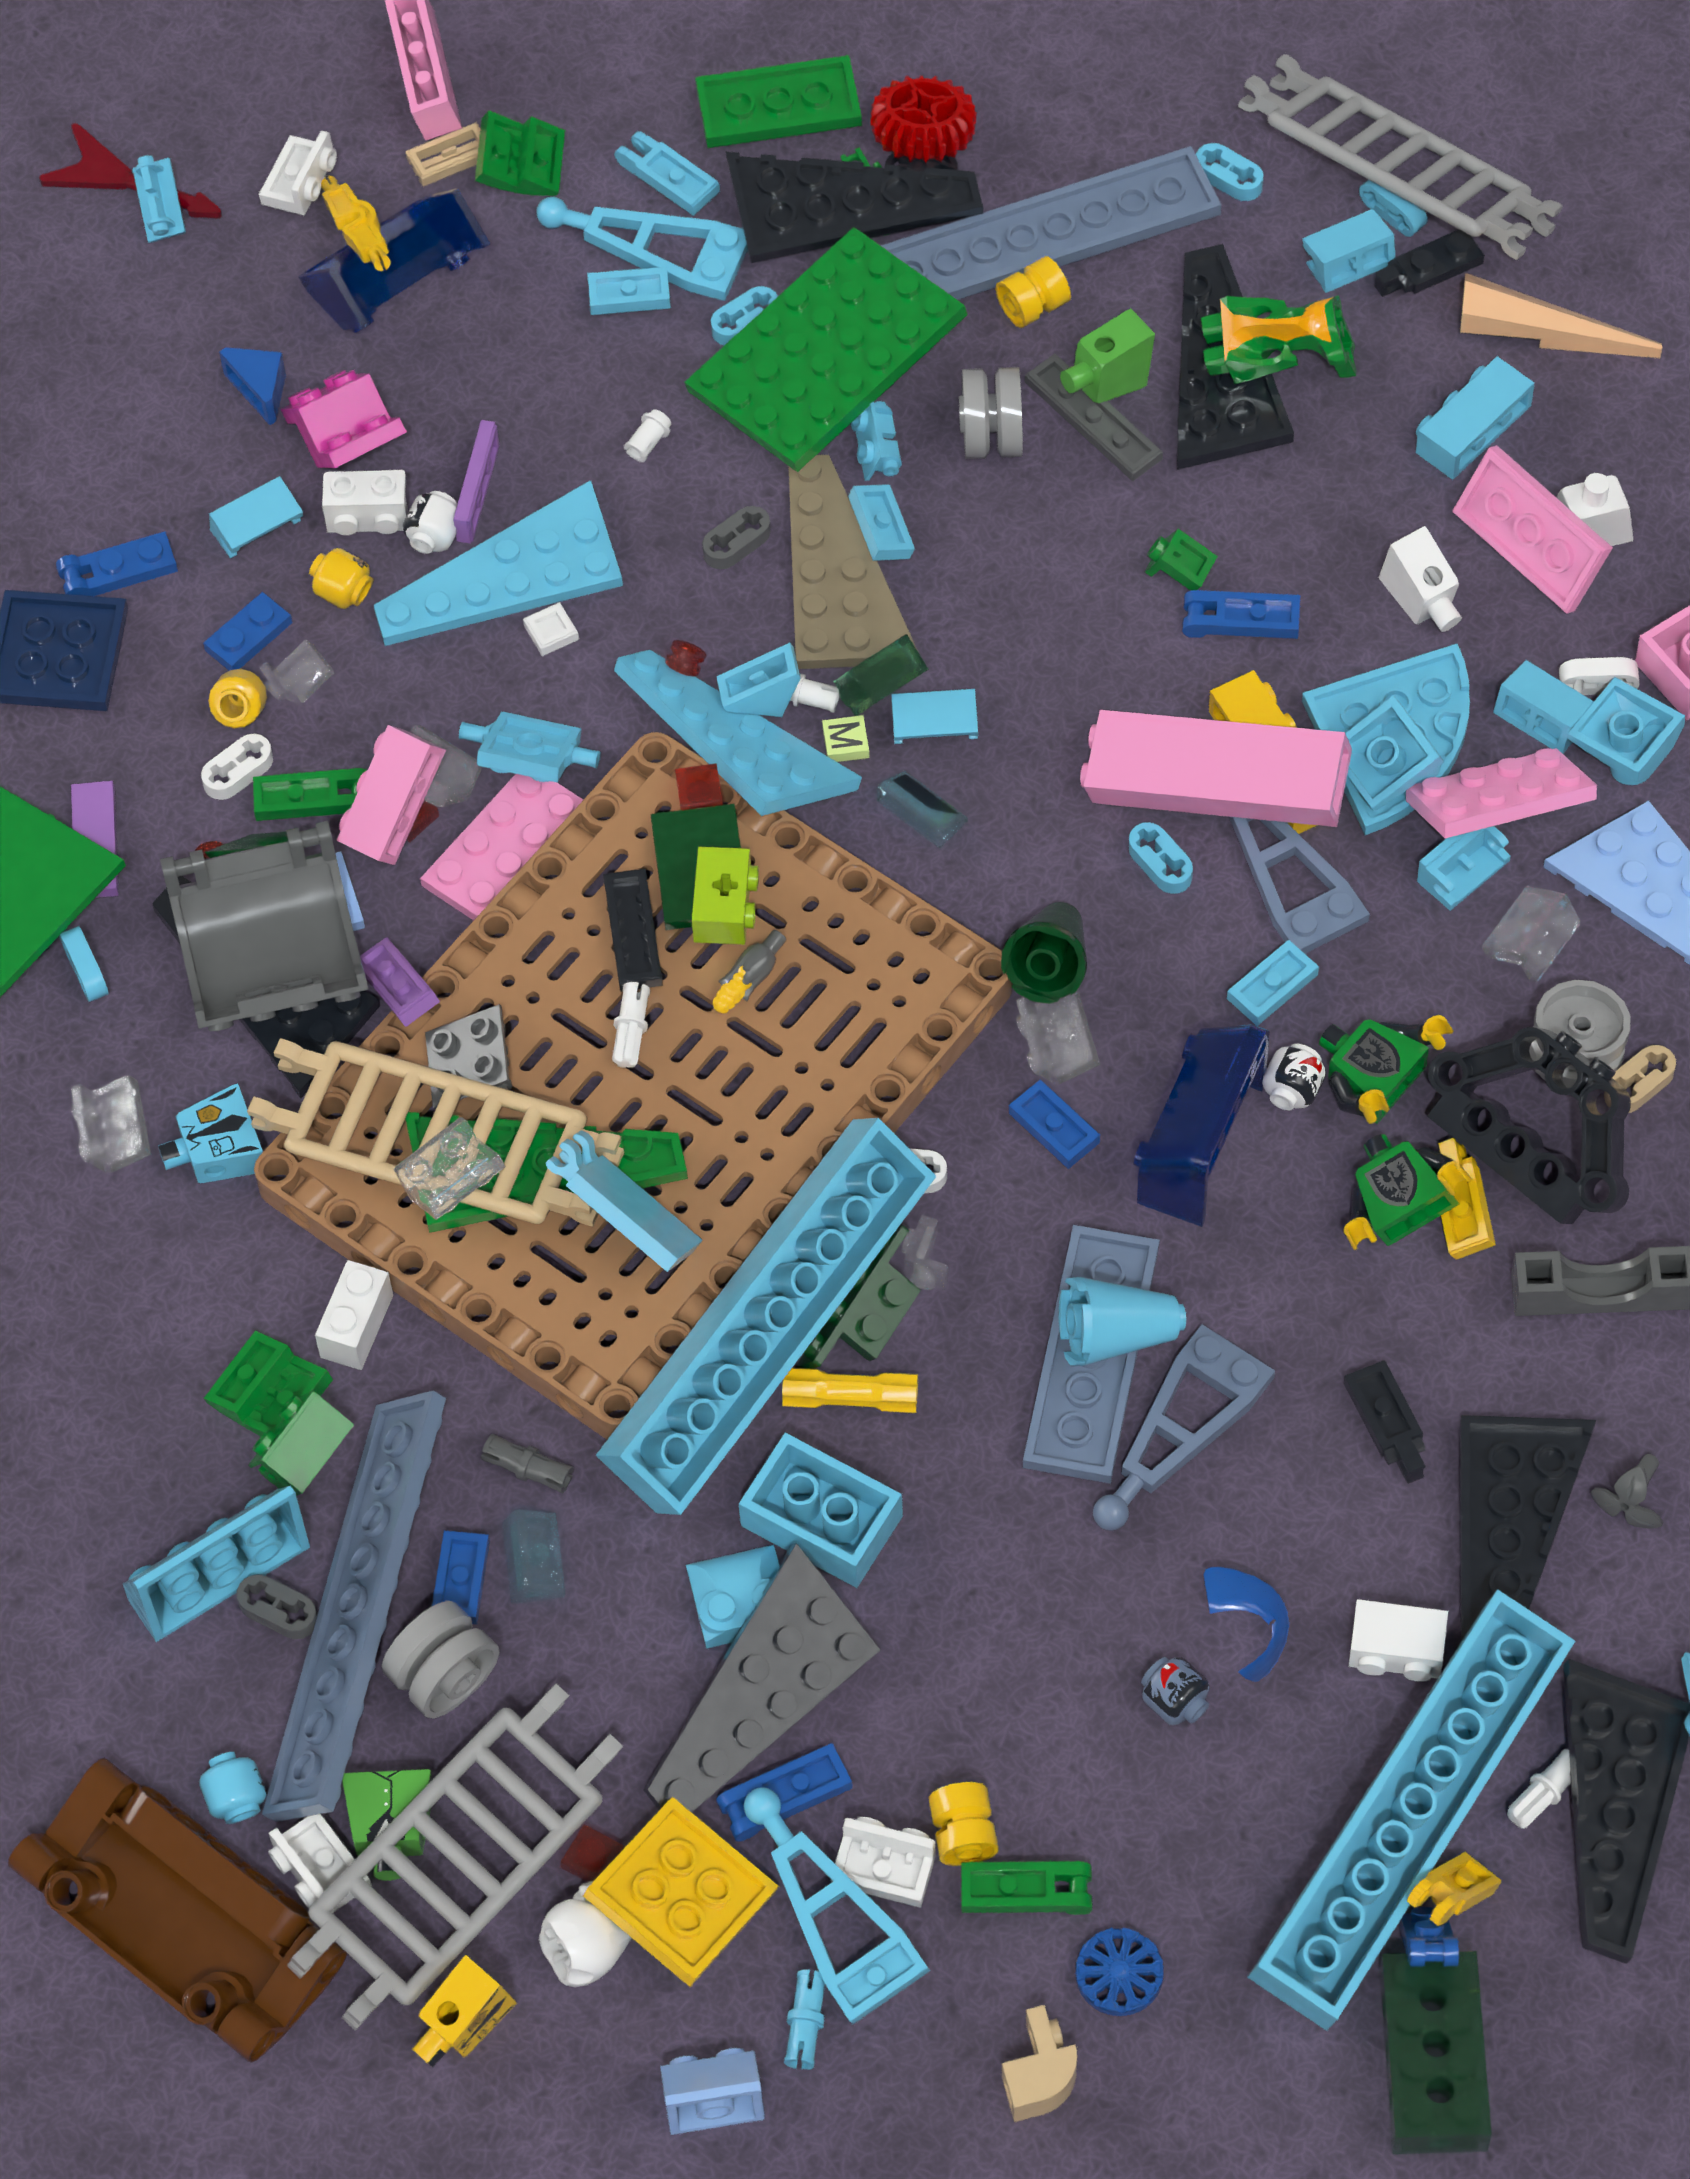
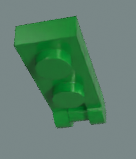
M353 768L253 777L254 814L256 821L344 814L348 809H351L357 795L356 787L358 780L367 769ZM339 789H349L351 794L339 795Z
M1081 1861L961 1862L962 1913L1066 1912L1071 1915L1089 1914L1093 1910L1092 1895L1088 1894L1087 1883L1092 1880V1866L1087 1862ZM1055 1881L1069 1883V1892H1055Z

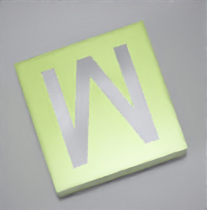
M863 715L822 720L826 754L829 758L836 762L869 758V746Z

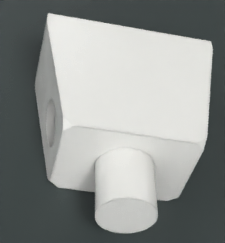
M1593 473L1585 479V482L1564 487L1559 491L1557 499L1610 546L1633 541L1629 505L1616 476Z
M1424 526L1390 544L1379 579L1415 624H1420L1432 617L1441 632H1445L1457 625L1462 617L1452 604V601L1459 586L1458 579L1428 529Z

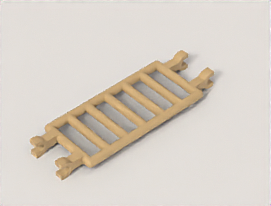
M280 1038L274 1051L275 1057L280 1058L279 1070L290 1073L302 1072L314 1076L300 1109L296 1113L276 1107L264 1099L253 1097L247 1110L248 1115L254 1117L251 1123L252 1128L262 1131L275 1130L288 1134L284 1147L290 1153L533 1224L542 1223L549 1210L570 1216L577 1222L592 1227L598 1216V1213L575 1193L558 1189L563 1177L552 1173L548 1168L532 1205L508 1198L542 1118L566 1125L553 1154L562 1163L564 1162L559 1156L562 1149L559 1145L566 1139L576 1142L572 1137L579 1131H585L590 1134L594 1140L596 1155L598 1157L603 1155L616 1167L619 1166L624 1154V1149L619 1147L621 1136L607 1132L599 1134L585 1130L584 1126L587 1117L580 1110L339 1041L331 1042L323 1055L303 1049L296 1043ZM340 1060L363 1066V1070L329 1145L305 1139ZM380 1072L404 1078L370 1156L366 1157L345 1151ZM420 1084L443 1089L444 1092L410 1169L386 1163ZM464 1095L485 1101L451 1180L448 1181L428 1175V1169L460 1096ZM501 1107L525 1113L492 1192L489 1193L467 1186ZM576 1142V1143L578 1144V1146L580 1147L581 1153H582V1147H581V1145H580L578 1142Z

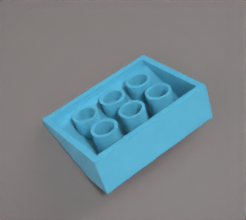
M291 1486L276 1489L268 1495L263 1494L253 1498L241 1512L229 1519L222 1518L209 1526L205 1534L192 1542H182L176 1545L168 1553V1556L152 1566H143L132 1573L129 1580L123 1583L126 1596L156 1642L237 1593L239 1584L245 1578L258 1574L265 1576L310 1548L295 1491Z

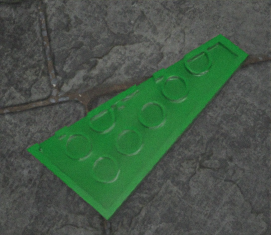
M408 1112L405 1118L413 1158L432 1119L430 1117H420L418 1112ZM452 1115L428 1169V1175L448 1181L451 1180L476 1121L460 1120L459 1116ZM496 1119L467 1186L489 1193L492 1192L522 1121ZM540 1122L508 1198L532 1205L547 1171L546 1162L553 1157L565 1128H558L556 1123ZM584 1126L585 1130L595 1133L607 1132L621 1136L619 1147L624 1149V1154L617 1168L641 1188L688 1179L678 1133L625 1129L621 1133L597 1131L596 1126ZM562 1178L558 1189L574 1193L566 1186L568 1181ZM421 1191L429 1233L508 1217Z

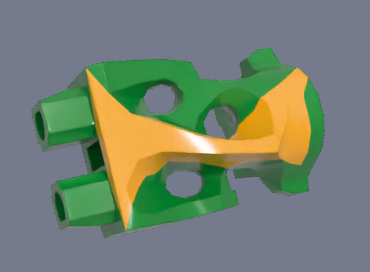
M1339 295L1314 301L1302 307H1287L1285 301L1270 298L1226 296L1220 299V313L1201 318L1203 335L1207 344L1222 340L1224 345L1204 350V361L1210 375L1230 372L1235 384L1250 381L1298 366V359L1292 354V351L1310 349L1318 352L1330 365L1334 366L1340 378L1356 376L1354 361L1355 343L1344 319ZM1264 313H1271L1270 316L1264 319L1257 318ZM1275 350L1281 351V354L1277 357L1267 359Z

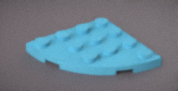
M1458 643L1303 692L1302 703L1315 730L1345 733L1394 696L1443 759L1444 763L1441 764L1440 771L1436 776L1439 778L1448 776L1464 743L1469 719V678ZM1347 776L1344 792L1364 835L1383 829L1415 810L1406 802L1405 791L1374 811Z

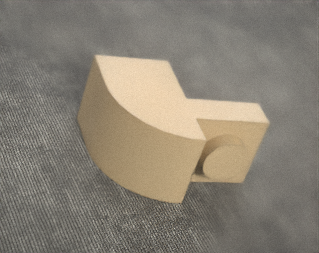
M1045 2005L1026 2010V2026L1034 2055L1002 2063V2080L1014 2122L1040 2116L1055 2110L1068 2098L1075 2084L1077 2072L1076 2045L1063 2047V2039L1057 2019H1048Z

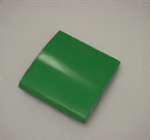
M488 110L481 119L475 181L519 194L556 196L559 193L565 130L532 116L522 124Z
M254 1331L205 1395L204 1400L221 1414L261 1437L268 1429L274 1432L283 1420L278 1414L292 1396L300 1397L312 1391L321 1396L333 1379L328 1370L295 1356L288 1345Z

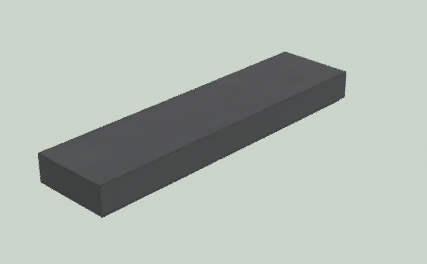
M1055 353L1025 375V383L1132 482L1163 460V452L1108 401L1100 404L1095 403L1082 389L1072 394L1067 392L1061 382L1060 374L1062 371L1070 368V366Z

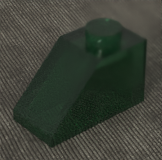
M906 634L835 680L834 684L839 690L843 703L851 709L854 716H858L892 696V694L898 692L929 669Z

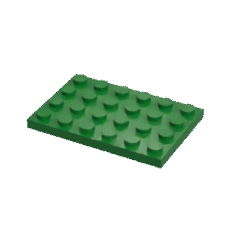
M853 227L685 381V385L690 394L798 473L867 409L870 403L881 396L968 314L963 303Z

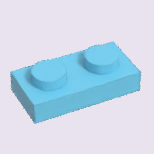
M667 267L588 273L591 315L671 308Z
M890 484L853 486L848 498L873 561L910 559L915 547Z
M1287 940L1227 991V1000L1258 1026L1318 975L1319 966L1290 940Z

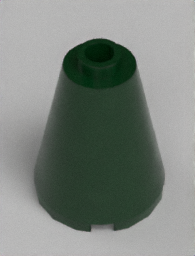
M1065 902L1052 903L1015 930L1007 939L1002 950L1001 969L1004 975L1006 973L1008 979L1013 984L1012 988L1017 994L1032 1002L1050 1004L1058 1002L1060 998L1066 997L1069 994L1072 995L1078 990L1086 975L1087 957L1082 917L1074 906Z

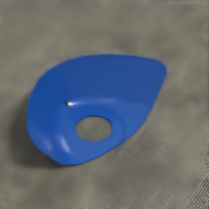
M1223 1567L1205 1569L1203 1575L1210 1614L1230 1610L1248 1611L1260 1615L1268 1625L1273 1619L1276 1620L1272 1624V1639L1265 1652L1255 1661L1238 1671L1245 1679L1257 1682L1270 1673L1286 1644L1289 1618L1281 1596L1269 1584L1253 1575Z

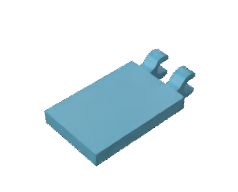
M579 1131L572 1137L581 1145L582 1154L576 1142L566 1139L559 1145L562 1149L559 1156L564 1163L555 1156L546 1162L547 1168L552 1173L560 1175L568 1181L566 1186L665 1271H670L691 1255L703 1241L603 1155L598 1157L595 1153L594 1140L587 1132Z

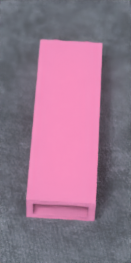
M1100 710L1097 724H1092L1089 731L1088 741L1091 753L1089 762H1085L1082 766L1080 783L1092 803L1337 827L1352 748L1345 732Z

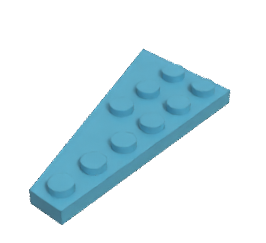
M591 480L374 604L375 615L384 645L387 646L623 586L621 572Z
M647 650L617 658L614 671L761 816L847 794L859 789L861 776L759 715L726 712L722 705L720 691L655 652Z

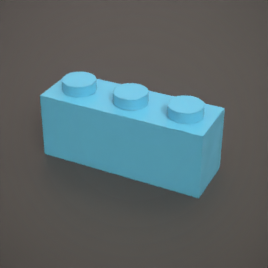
M1498 356L1486 367L1480 366L1475 370L1469 383L1462 390L1453 391L1445 400L1443 407L1434 416L1428 415L1421 421L1416 430V454L1453 480L1531 407L1535 383Z

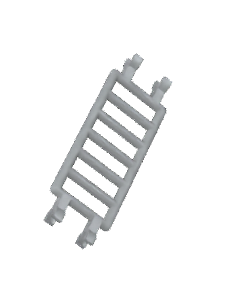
M1287 54L1278 58L1276 66L1284 70L1287 77L1278 74L1271 79L1269 86L1281 91L1291 89L1298 93L1292 99L1287 101L1270 92L1266 82L1255 75L1245 82L1244 87L1251 90L1255 98L1249 95L1245 96L1240 100L1239 108L1248 112H1255L1256 110L1268 115V122L1272 127L1468 235L1477 237L1484 234L1501 243L1504 252L1515 260L1523 256L1526 247L1520 245L1515 240V236L1525 240L1531 235L1534 228L1539 234L1547 237L1555 229L1556 225L1549 222L1545 214L1555 217L1561 212L1562 204L1553 200L1542 202L1532 197L1531 189L1528 185L1327 76L1319 80L1302 71L1297 61ZM1325 94L1343 102L1342 105L1309 128L1291 119V117ZM1357 112H1361L1376 120V122L1342 146L1324 137V135ZM1391 129L1409 138V140L1375 164L1356 155ZM1424 147L1442 156V158L1408 183L1390 173ZM1457 165L1475 175L1442 201L1423 191ZM1490 184L1509 193L1476 219L1456 210ZM1513 211L1530 220L1533 227L1524 223L1511 224L1502 218Z
M557 1683L523 1719L510 1708L499 1710L310 1906L309 1916L321 1929L291 1958L287 1967L301 1979L335 1942L375 1979L372 1985L342 2016V2019L354 2030L369 2017L389 1994L402 2005L407 2006L414 2003L601 1805L602 1795L590 1782L616 1757L623 1745L609 1734L577 1769L568 1763L537 1733L564 1705V1702L569 1697ZM506 1730L580 1798L563 1818L489 1749ZM475 1762L550 1831L533 1850L528 1848L457 1781ZM444 1794L518 1863V1866L501 1883L427 1814L430 1808ZM412 1827L419 1831L487 1896L470 1916L395 1846ZM381 1859L456 1929L439 1949L429 1942L363 1879ZM349 1892L425 1963L407 1982L400 1978L331 1912Z

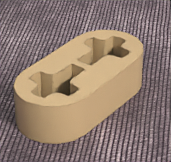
M1660 1045L1648 1046L1615 1071L1616 1073L1612 1078L1625 1089L1634 1082L1636 1083L1630 1097L1631 1107L1629 1113L1640 1108L1671 1082L1676 1066V1059L1671 1050ZM1649 1061L1654 1065L1659 1062L1664 1064L1662 1072L1654 1069L1648 1075H1644L1647 1072ZM1605 1091V1102L1610 1108L1611 1098L1610 1095Z

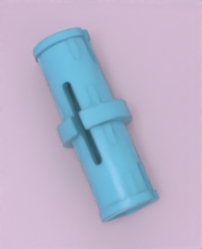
M800 1970L796 1976L797 1984L794 2007L788 2011L787 2024L791 2028L787 2052L784 2058V2064L791 2068H797L800 2050H803L801 2069H813L815 2065L817 2033L824 2025V2015L821 2014V2006L825 1987L820 1972L815 1970L811 1989H808L810 1970Z

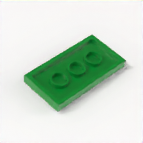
M849 55L695 77L707 148L862 126V115Z

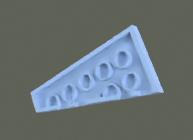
M1649 801L1545 859V869L1554 875L1559 873L1575 884V889L1587 897L1589 895L1593 896L1611 908V913L1662 947L1666 948L1668 946L1685 958L1684 962L1690 965V851Z

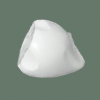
M593 1881L579 1886V1891L574 1895L573 1900H565L554 1905L546 1914L539 1935L542 1951L552 1965L559 1980L566 1986H585L600 1979L611 1970L631 1940L627 1933L583 1897L586 1889Z

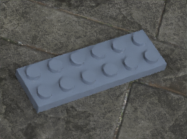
M1073 1225L1024 1452L1023 1468L1111 1484L1138 1350L1084 1366H1070L1064 1356V1352L1071 1351L1069 1339L1061 1340L1059 1333L1058 1312L1061 1290H1070L1071 1286L1065 1280L1076 1277L1151 1291L1160 1240Z

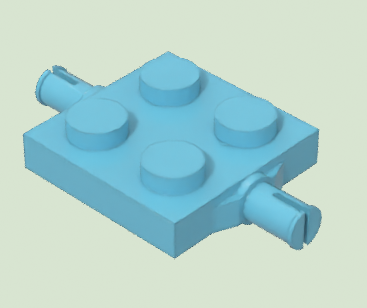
M501 711L497 720L489 726L483 727L462 722L459 730V739L482 743L478 750V766L491 768L498 773H515L529 776L539 782L552 781L558 783L564 770L569 765L576 763L597 768L600 760V751L578 747L581 739V728Z

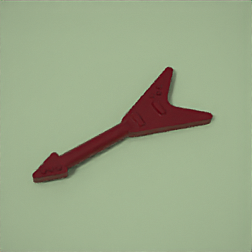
M77 123L72 124L71 128L82 155L80 162L42 174L39 177L41 185L45 187L120 190L129 188L137 191L134 174L131 169ZM177 190L180 207L188 210L190 217H222L221 209L203 193L197 192L193 196Z

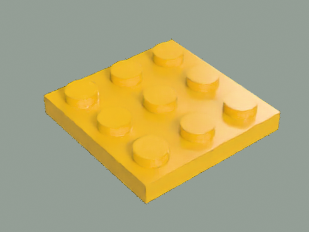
M672 1796L586 1889L583 1897L691 1987L775 1894L779 1886Z

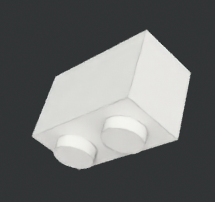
M347 1260L315 1334L320 1358L362 1370L393 1297L389 1272Z
M1357 1599L1349 1667L1358 1668L1361 1673L1374 1676L1382 1675L1385 1672L1404 1674V1677L1413 1681H1428L1431 1678H1439L1443 1663L1448 1611Z

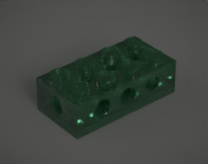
M1477 1951L1459 1952L1458 1966H1443L1442 1962H1425V1967H1410L1406 1953L1382 1954L1379 1980L1392 2155L1488 2152L1492 2131ZM1434 2003L1441 2010L1428 2011L1422 2007V2004ZM1437 2048L1445 2055L1442 2057H1432L1425 2052V2049ZM1438 2093L1445 2096L1449 2101L1446 2103H1436L1428 2095Z

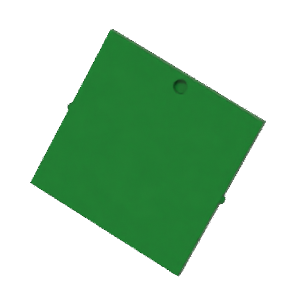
M1 786L0 997L126 866L124 859L56 820L54 815L44 813Z

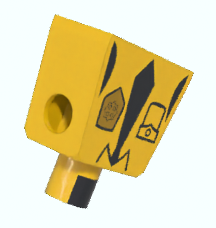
M465 1955L420 2011L419 2017L430 2029L412 2050L432 2068L451 2047L463 2057H466L517 2002L500 1984Z

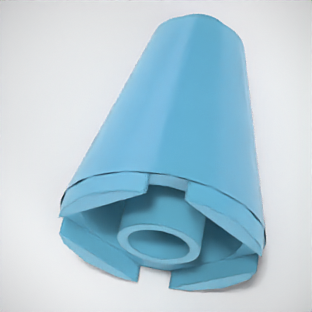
M1083 1277L1067 1278L1065 1282L1071 1286L1070 1290H1061L1058 1312L1059 1333L1061 1340L1069 1339L1071 1351L1064 1352V1356L1070 1366H1084L1176 1340L1179 1331H1183L1186 1326L1185 1307L1183 1304H1178L1174 1295Z

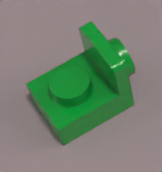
M1178 528L1166 539L1160 536L1151 546L1147 553V557L1151 561L1145 573L1152 577L1161 569L1190 591L1198 590L1218 556Z

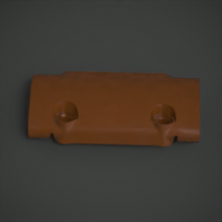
M106 1758L98 1760L87 1770L46 1833H33L25 1837L15 1847L8 1860V1866L44 1894L46 1902L51 1909L55 1910L178 2010L190 2022L206 2026L251 2063L263 2056L290 2030L330 1984L347 1957V1952L335 1942L300 1979L287 1965L291 1958L320 1930L310 1922L311 1918L308 1911L168 1798L149 1786L137 1784ZM73 1881L78 1888V1895L74 1902L69 1896V1887ZM210 1992L216 2000V2007L212 2014L206 2008V1997Z

